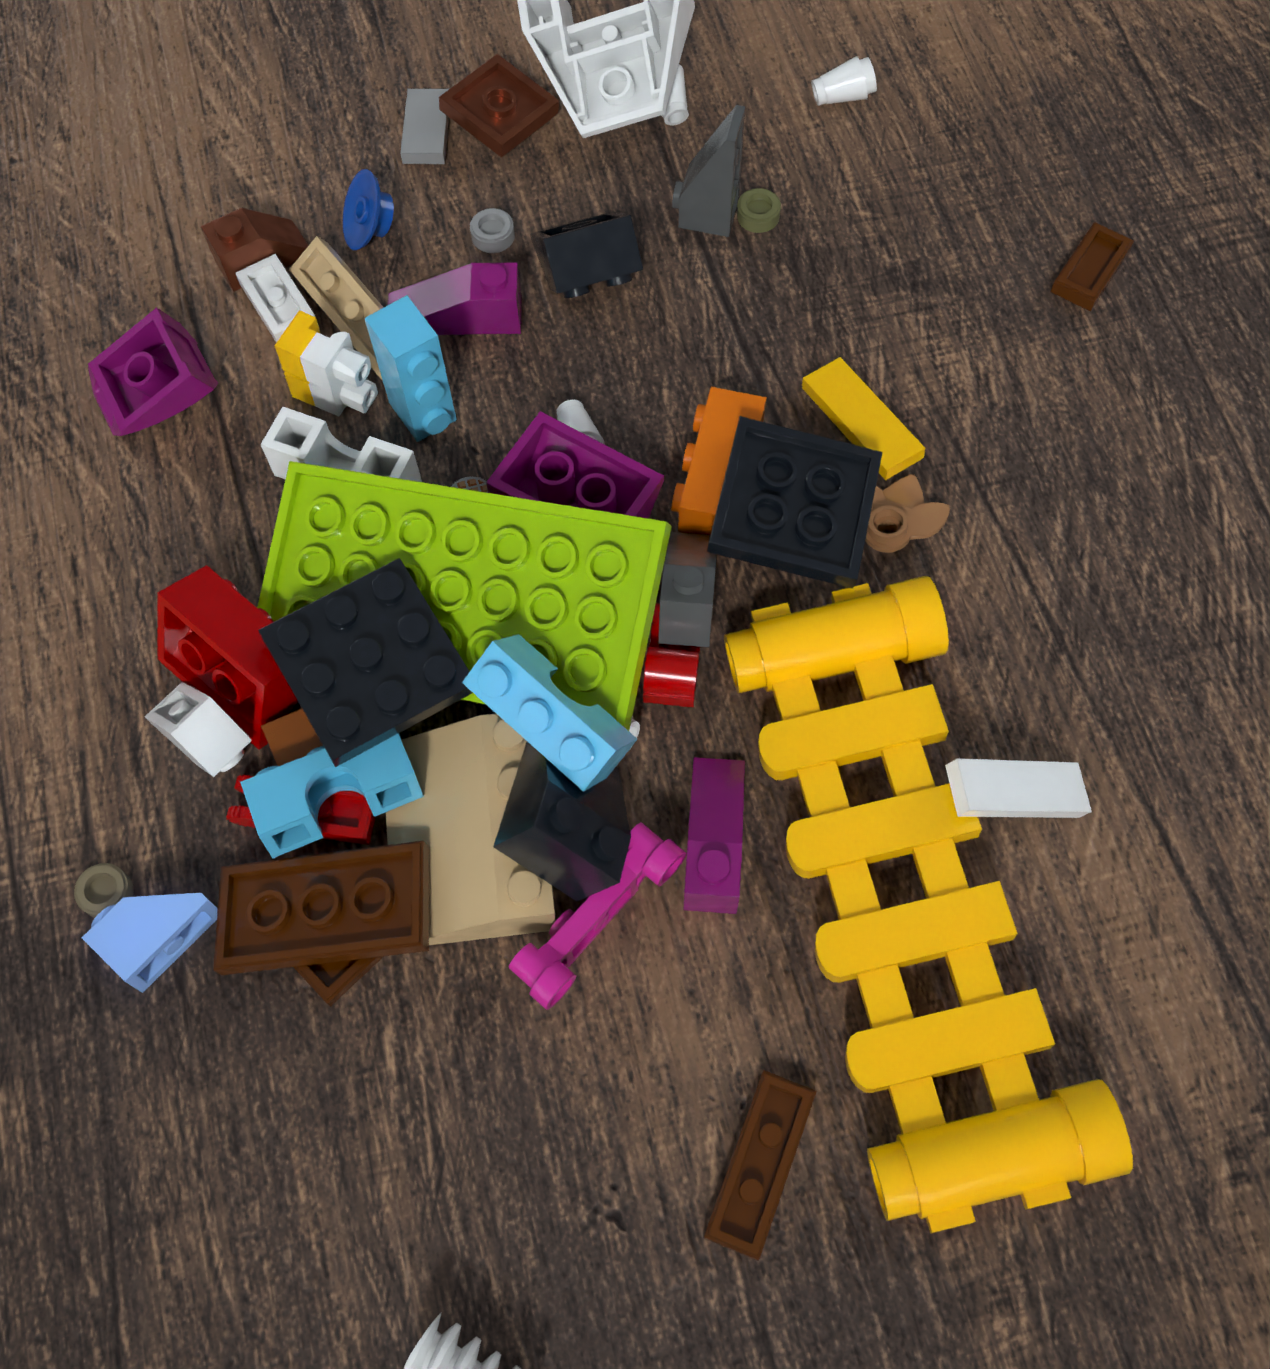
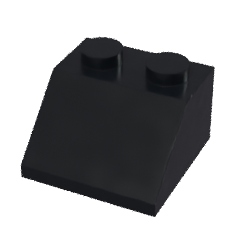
M612 211L530 234L550 290L557 294L563 292L564 298H573L590 292L589 285L601 281H606L607 287L632 281L631 273L643 270L632 218L628 214Z

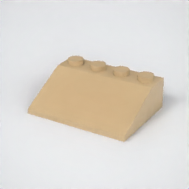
M497 714L479 715L402 739L401 741L424 797L386 812L388 845L424 840L430 846L429 945L549 931L556 921L552 885L493 847L527 741Z

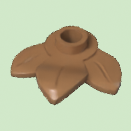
M913 474L901 478L883 491L876 486L865 541L871 548L880 552L890 553L901 550L910 540L929 538L938 533L948 519L950 506L939 502L924 503L921 486L917 477ZM891 530L894 533L886 534L882 533L881 531Z

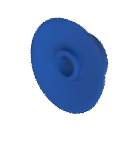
M362 169L355 175L348 188L344 203L343 233L348 247L352 250L364 248L372 236L384 237L388 233L393 220V199L389 193L380 191L376 176L368 169Z

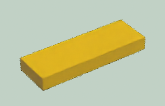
M841 357L803 377L802 389L853 445L882 452L879 474L885 480L924 458L926 448Z

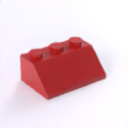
M206 565L157 592V660L183 683L210 696L252 740L250 743L260 750L268 744L261 726L290 714L298 701L258 631L274 622L271 616L265 610L255 607L241 595L231 581L221 578Z

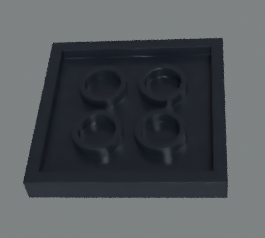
M740 416L706 552L853 589L858 580L882 452Z
M400 558L258 630L263 642L335 767L473 693L462 683L470 671Z

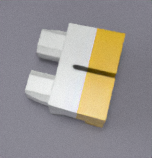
M299 310L274 345L282 369L285 371L284 375L292 397L337 416L341 415L346 406L366 413L378 394L376 383L366 380L371 369L369 356L353 349L350 333L337 332L330 338L320 333L316 317Z

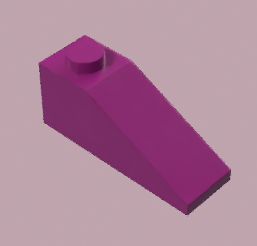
M517 262L470 263L388 293L387 306L408 295L437 335L521 334L522 293Z
M693 758L683 910L737 914L742 862L745 761Z

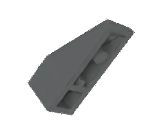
M736 105L689 163L684 182H676L672 207L679 209L678 228L725 237L730 236L739 200L745 106Z
M670 532L660 596L658 644L710 646L717 554L706 552L710 539L709 534Z

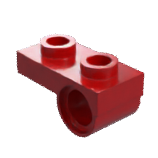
M656 603L650 644L645 661L643 702L694 708L700 647L658 644L660 604Z

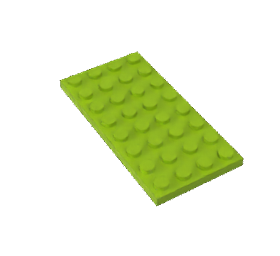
M289 461L257 608L265 610L275 622L400 558L469 671H471L492 641L519 634L558 668L551 677V680L562 693L584 706L599 704L629 731L672 526L666 521ZM474 693L461 699L485 704Z

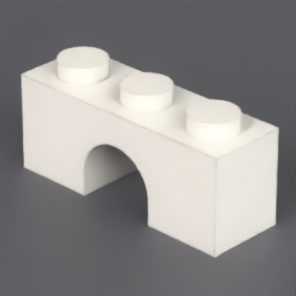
M286 407L281 408L261 443L274 476L286 479L289 461L422 482L414 451L371 436L368 437L361 451L352 449L338 441L331 434L326 421Z

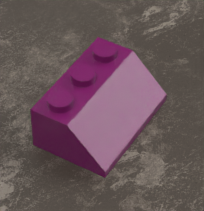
M540 411L487 480L486 485L488 493L649 518L663 485L664 475Z

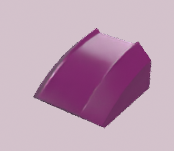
M157 307L88 363L94 397L113 436L127 435L158 424L195 404L212 392L218 385L197 346L196 340L178 321Z

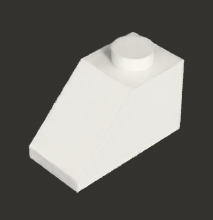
M183 682L145 716L153 726L198 767L213 777L220 771L226 772L234 767L244 755L243 748L252 741L210 696Z

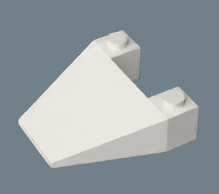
M517 0L522 31L583 138L665 114L695 9L694 0H643L644 2L576 24L573 22L571 6L567 0Z

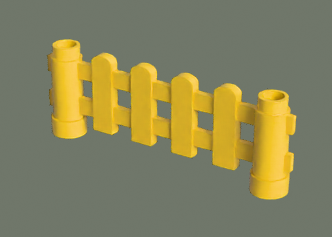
M922 576L886 585L884 591L873 594L868 583L854 586L853 589L845 588L833 591L831 594V604L791 613L788 602L751 611L752 623H750L749 629L724 634L725 649L733 682L738 694L764 688L766 692L773 691L781 721L767 724L762 728L758 741L760 762L765 772L775 780L798 777L809 818L797 820L790 824L786 836L787 858L792 869L802 878L810 879L822 875L827 876L839 918L837 921L820 926L816 934L814 948L816 961L824 976L832 982L840 983L853 979L857 980L871 1028L856 1032L850 1037L845 1052L846 1068L852 1082L864 1093L889 1090L901 1134L897 1135L895 1142L867 1148L874 1186L886 1220L889 1221L917 1214L920 1219L926 1218L931 1234L976 1222L972 1206L1021 1195L1024 1208L1027 1210L1070 1199L1068 1182L1077 1180L1080 1184L1087 1185L1130 1174L1133 1169V1154L1129 1135L1118 1104L1103 1080L1095 1079L1052 1090L1050 1097L1040 1100L1038 1098L1025 1055L1051 1049L1055 1042L1036 988L1004 995L988 946L1014 940L1018 933L1000 881L972 888L968 886L954 843L978 838L982 827L978 817L957 816L950 783L935 786L922 746L946 741L949 730L934 686L931 684L904 691L894 662L902 660V662L907 664L944 655L948 651L949 639L945 612L939 593L931 578ZM854 671L863 701L821 711L812 681ZM881 756L894 797L850 807L838 767ZM912 854L926 899L881 910L868 864ZM945 957L961 1007L914 1018L899 968ZM980 1066L994 1111L946 1123L932 1078Z

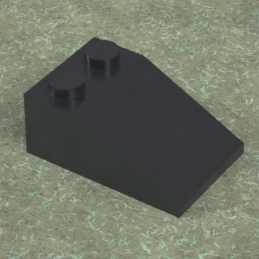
M526 742L493 847L576 901L620 883L631 833L619 768L615 767L605 780L583 792L529 742Z

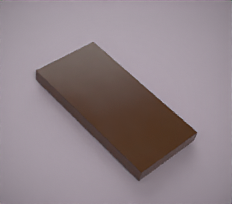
M422 840L222 866L213 970L221 975L429 951L430 846Z

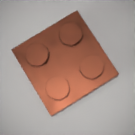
M496 54L439 97V110L502 158L558 114L559 100L500 55Z

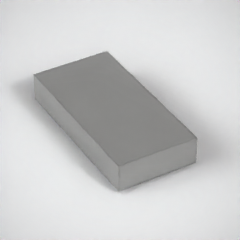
M407 89L400 152L403 164H445L449 117L439 110V97L449 89Z

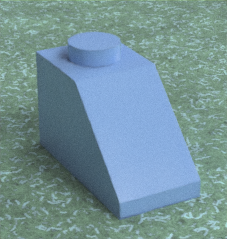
M202 893L123 897L116 905L103 909L94 918L91 929L81 938L126 983L143 993L217 920L218 908Z

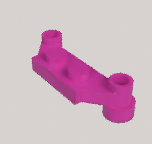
M642 822L638 823L630 831L631 839L620 883L588 896L587 900L576 912H573L571 909L566 910L550 928L549 934L552 938L541 948L538 949L532 943H528L515 955L509 964V969L531 988L529 995L543 1008L549 1010L567 993L576 979V975L568 967L635 895L644 878L647 876L657 886H661L680 867L687 853L671 839L663 841Z

